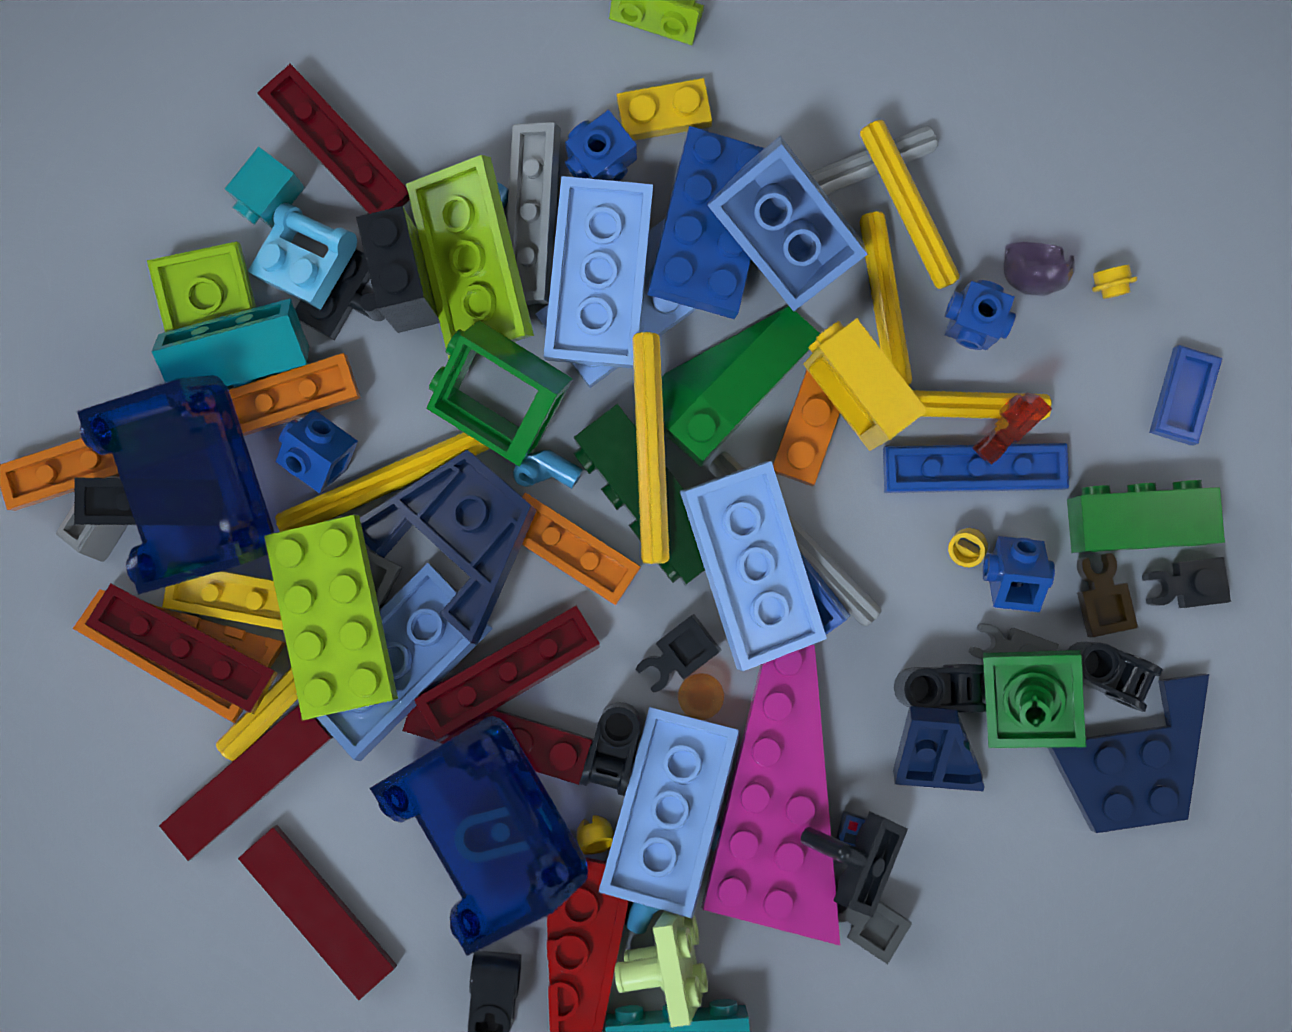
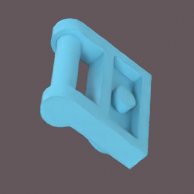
M282 203L275 210L273 218L274 227L247 272L257 279L321 310L357 247V236L342 227L333 229L303 215L300 208L289 203ZM299 232L327 245L329 250L325 257L322 258L292 244L291 242L296 233Z

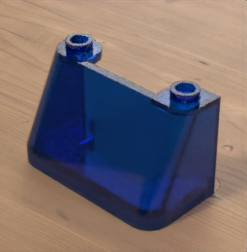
M218 376L178 378L77 411L81 423L80 434L84 443L98 454H113L142 544L136 545L130 550L129 558L126 561L127 574L135 584L138 595L237 567L268 555L264 536L275 533L230 393Z
M490 716L370 787L381 811L393 821L402 823L415 816L462 898L451 908L450 929L466 956L552 914L588 878V865L582 850L507 724L498 717Z

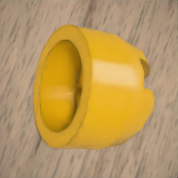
M971 527L956 532L948 545L951 559L962 567L977 566L982 562L988 551V542L985 535L979 529ZM963 537H964V538H966L967 540H969V541H971V542H973V543L979 545L980 549H979L977 546H975L974 544H972V543H970V542H968V541L962 540V539H960V538H963Z
M593 815L591 824L587 819H583L577 828V841L582 854H598L611 848L614 831L606 818Z

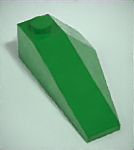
M788 306L666 372L661 377L664 434L698 466L702 467L810 350L808 347L817 340L816 338L820 333L801 315Z

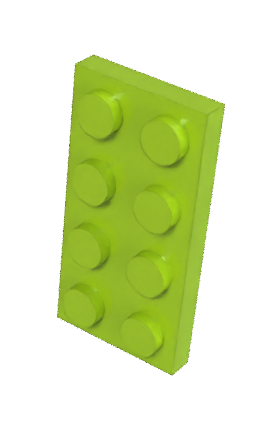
M479 155L407 183L408 195L445 347L447 348L449 341L459 329L466 331L479 320L513 342L534 336L491 157Z
M350 515L265 535L264 538L302 720L398 699L360 516Z

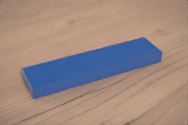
M1067 443L885 446L883 448L884 493L1065 490L1069 488Z

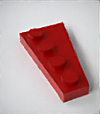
M545 848L543 857L546 884L545 912H547L550 1032H602L629 901L599 892L607 861Z

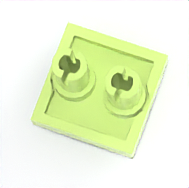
M664 911L653 927L656 946L626 950L624 952V962H617L615 965L616 985L620 993L661 987L662 991L665 992L671 1027L690 1025L697 1008L702 1005L703 993L708 992L706 968L704 963H697L694 945H699L698 924L695 916L691 919Z

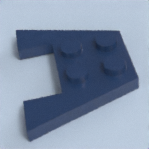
M466 450L360 517L365 544L377 555L385 558L412 525H414L470 577L440 614L470 643L478 646L537 509L473 453Z
M1196 674L1158 680L1166 726L1086 737V747L1048 748L1091 831L1102 833L1188 820L1209 674Z

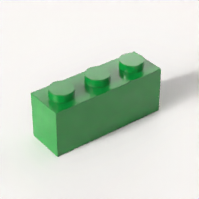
M1202 480L1173 482V490L1161 491L1156 490V483L1127 485V493H1111L1110 485L1081 488L1082 495L1067 499L1071 553L1203 546L1225 543L1220 487L1202 488Z

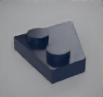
M909 706L893 768L895 785L983 792L985 786L982 771L958 711Z

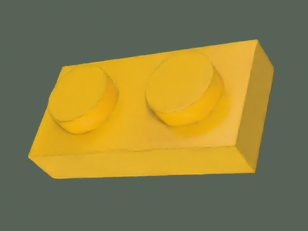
M704 78L616 93L621 125L633 141L686 132L689 126L699 129L712 126Z

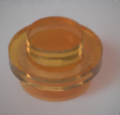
M705 673L693 674L687 677L679 688V705L684 713L691 718L698 720L709 719L716 715L723 705V688L718 680L711 675Z

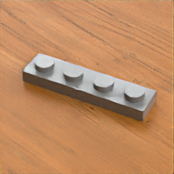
M555 122L512 125L507 226L527 305L549 304L554 256L561 128Z

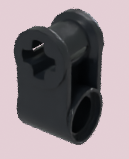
M1082 641L1076 642L1068 648V650L1081 651L1083 684L1104 693L1106 697L1141 712L1146 711L1147 704L1144 702L1155 676H1161L1163 672L1161 667L1104 643ZM1094 651L1098 656L1099 664L1096 671L1090 675L1086 670L1085 661L1088 654Z
M945 664L943 667H911L904 669L895 679V696L906 707L957 710L958 712H986V703L982 702L981 674L984 673V664ZM918 676L924 677L928 684V693L920 701L914 700L910 692L911 683Z
M616 702L604 709L597 725L593 744H590L580 785L587 786L591 782L617 789L618 795L625 796L634 764V751L640 731V717L632 705L625 702ZM616 713L628 716L633 725L631 732L622 737L611 734L606 725L607 719Z
M474 951L469 984L471 997L467 1026L468 1032H510L514 1022L516 998L519 991L522 954ZM488 1013L495 1014V1022L498 1023L496 1031L488 1030V1024L484 1021Z

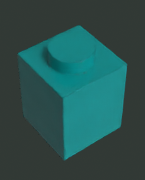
M259 146L225 187V190L237 201L232 207L237 213L253 225L260 219L271 228L275 225L273 218L278 206L282 203L292 205L305 189V186L295 173Z

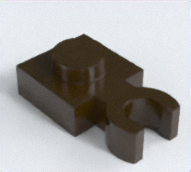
M1112 553L1101 555L1103 568L1098 574L1091 569L1089 558L1077 560L1078 574L1083 580L1088 582L1090 589L1077 592L1087 637L1093 638L1138 628L1128 583L1114 585L1113 577L1117 571V561Z

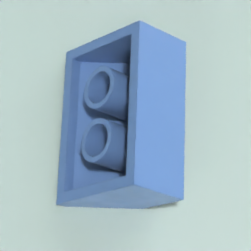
M781 135L746 163L708 203V207L793 311L868 255L862 239Z

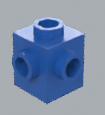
M609 109L592 122L586 120L578 124L568 135L569 140L565 142L568 156L565 164L573 177L620 181L627 174V167L637 160V144Z
M979 280L977 283L971 281L960 293L954 291L944 316L950 319L944 335L956 339L958 344L969 349H989L1000 338L1006 339L1012 329L1016 313L1011 312L1010 309L1015 296L1004 293V288L997 283L987 280ZM979 311H982L990 315L989 317H985L981 315Z
M313 410L300 421L293 419L284 427L278 439L282 445L276 463L315 491L321 493L347 470L358 440L316 410Z
M998 536L993 554H986L983 563V580L990 583L993 607L1040 613L1047 591L1051 588L1055 576V565L1053 561L1048 560L1045 542L1029 538Z

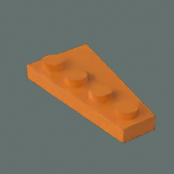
M99 589L73 627L74 630L227 720L236 723L244 709L85 625L105 593V590ZM151 604L268 668H271L286 645L280 640L266 638L246 632L245 630L227 625L224 626Z

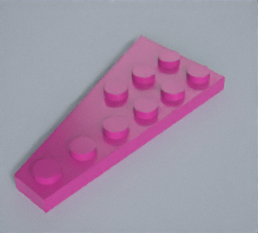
M810 645L760 665L701 908L709 912L841 946L837 903L833 901L836 895L833 858L801 843L802 832L807 827H812L831 836L815 645Z

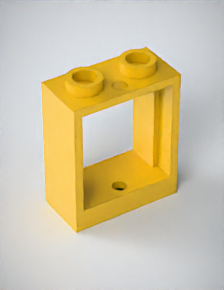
M857 318L845 327L840 321H837L816 338L817 340L808 347L812 354L803 365L869 451L889 441L928 411Z

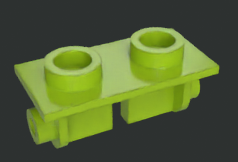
M611 0L609 19L693 45L697 23L701 20L704 5L697 3V0Z

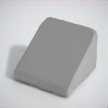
M73 505L58 528L56 535L78 553L102 562L108 558L127 525H74Z

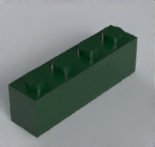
M616 404L573 437L579 447L573 454L588 474L597 470L607 483L601 488V491L616 510L624 506L631 514L634 521L628 526L641 542L636 427L621 407ZM665 466L669 560L658 565L672 583L680 578L684 585H687L704 572L705 568L680 493L684 489Z

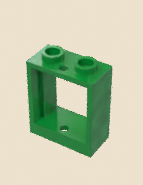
M479 320L466 331L459 329L449 341L445 353L450 355V358L445 367L439 368L429 384V390L433 394L426 409L520 467L528 456L536 450L573 378ZM476 352L538 390L520 427L459 390Z

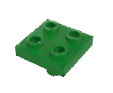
M1080 650L983 653L988 748L1086 747L1082 655Z

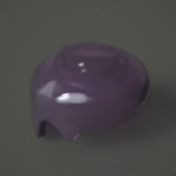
M1032 242L1010 243L1005 245L1004 276L1010 286L1025 295L1047 296L1065 289L1069 284L1075 271V257L1070 255L1069 261L1066 263L1063 248L1057 245Z

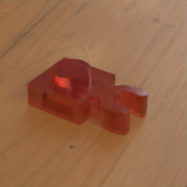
M1027 392L1024 396L1021 394L1014 396L999 411L1002 417L994 424L995 428L981 438L972 449L984 461L993 464L1004 454L1010 444L1014 441H1020L1052 408L1039 395Z

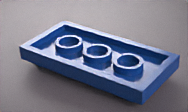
M689 126L647 295L727 318H736L739 313L751 258L708 207V203L746 163L765 148Z

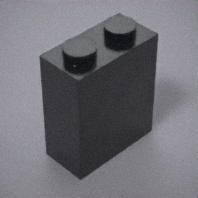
M400 206L357 216V224L378 311L397 333L440 323L418 232L404 207Z

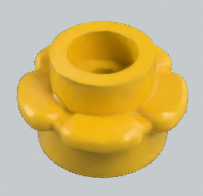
M1130 264L1093 273L1095 287L1092 288V291H1101L1103 299L1124 295L1131 292L1129 283L1136 282L1138 277H1132Z

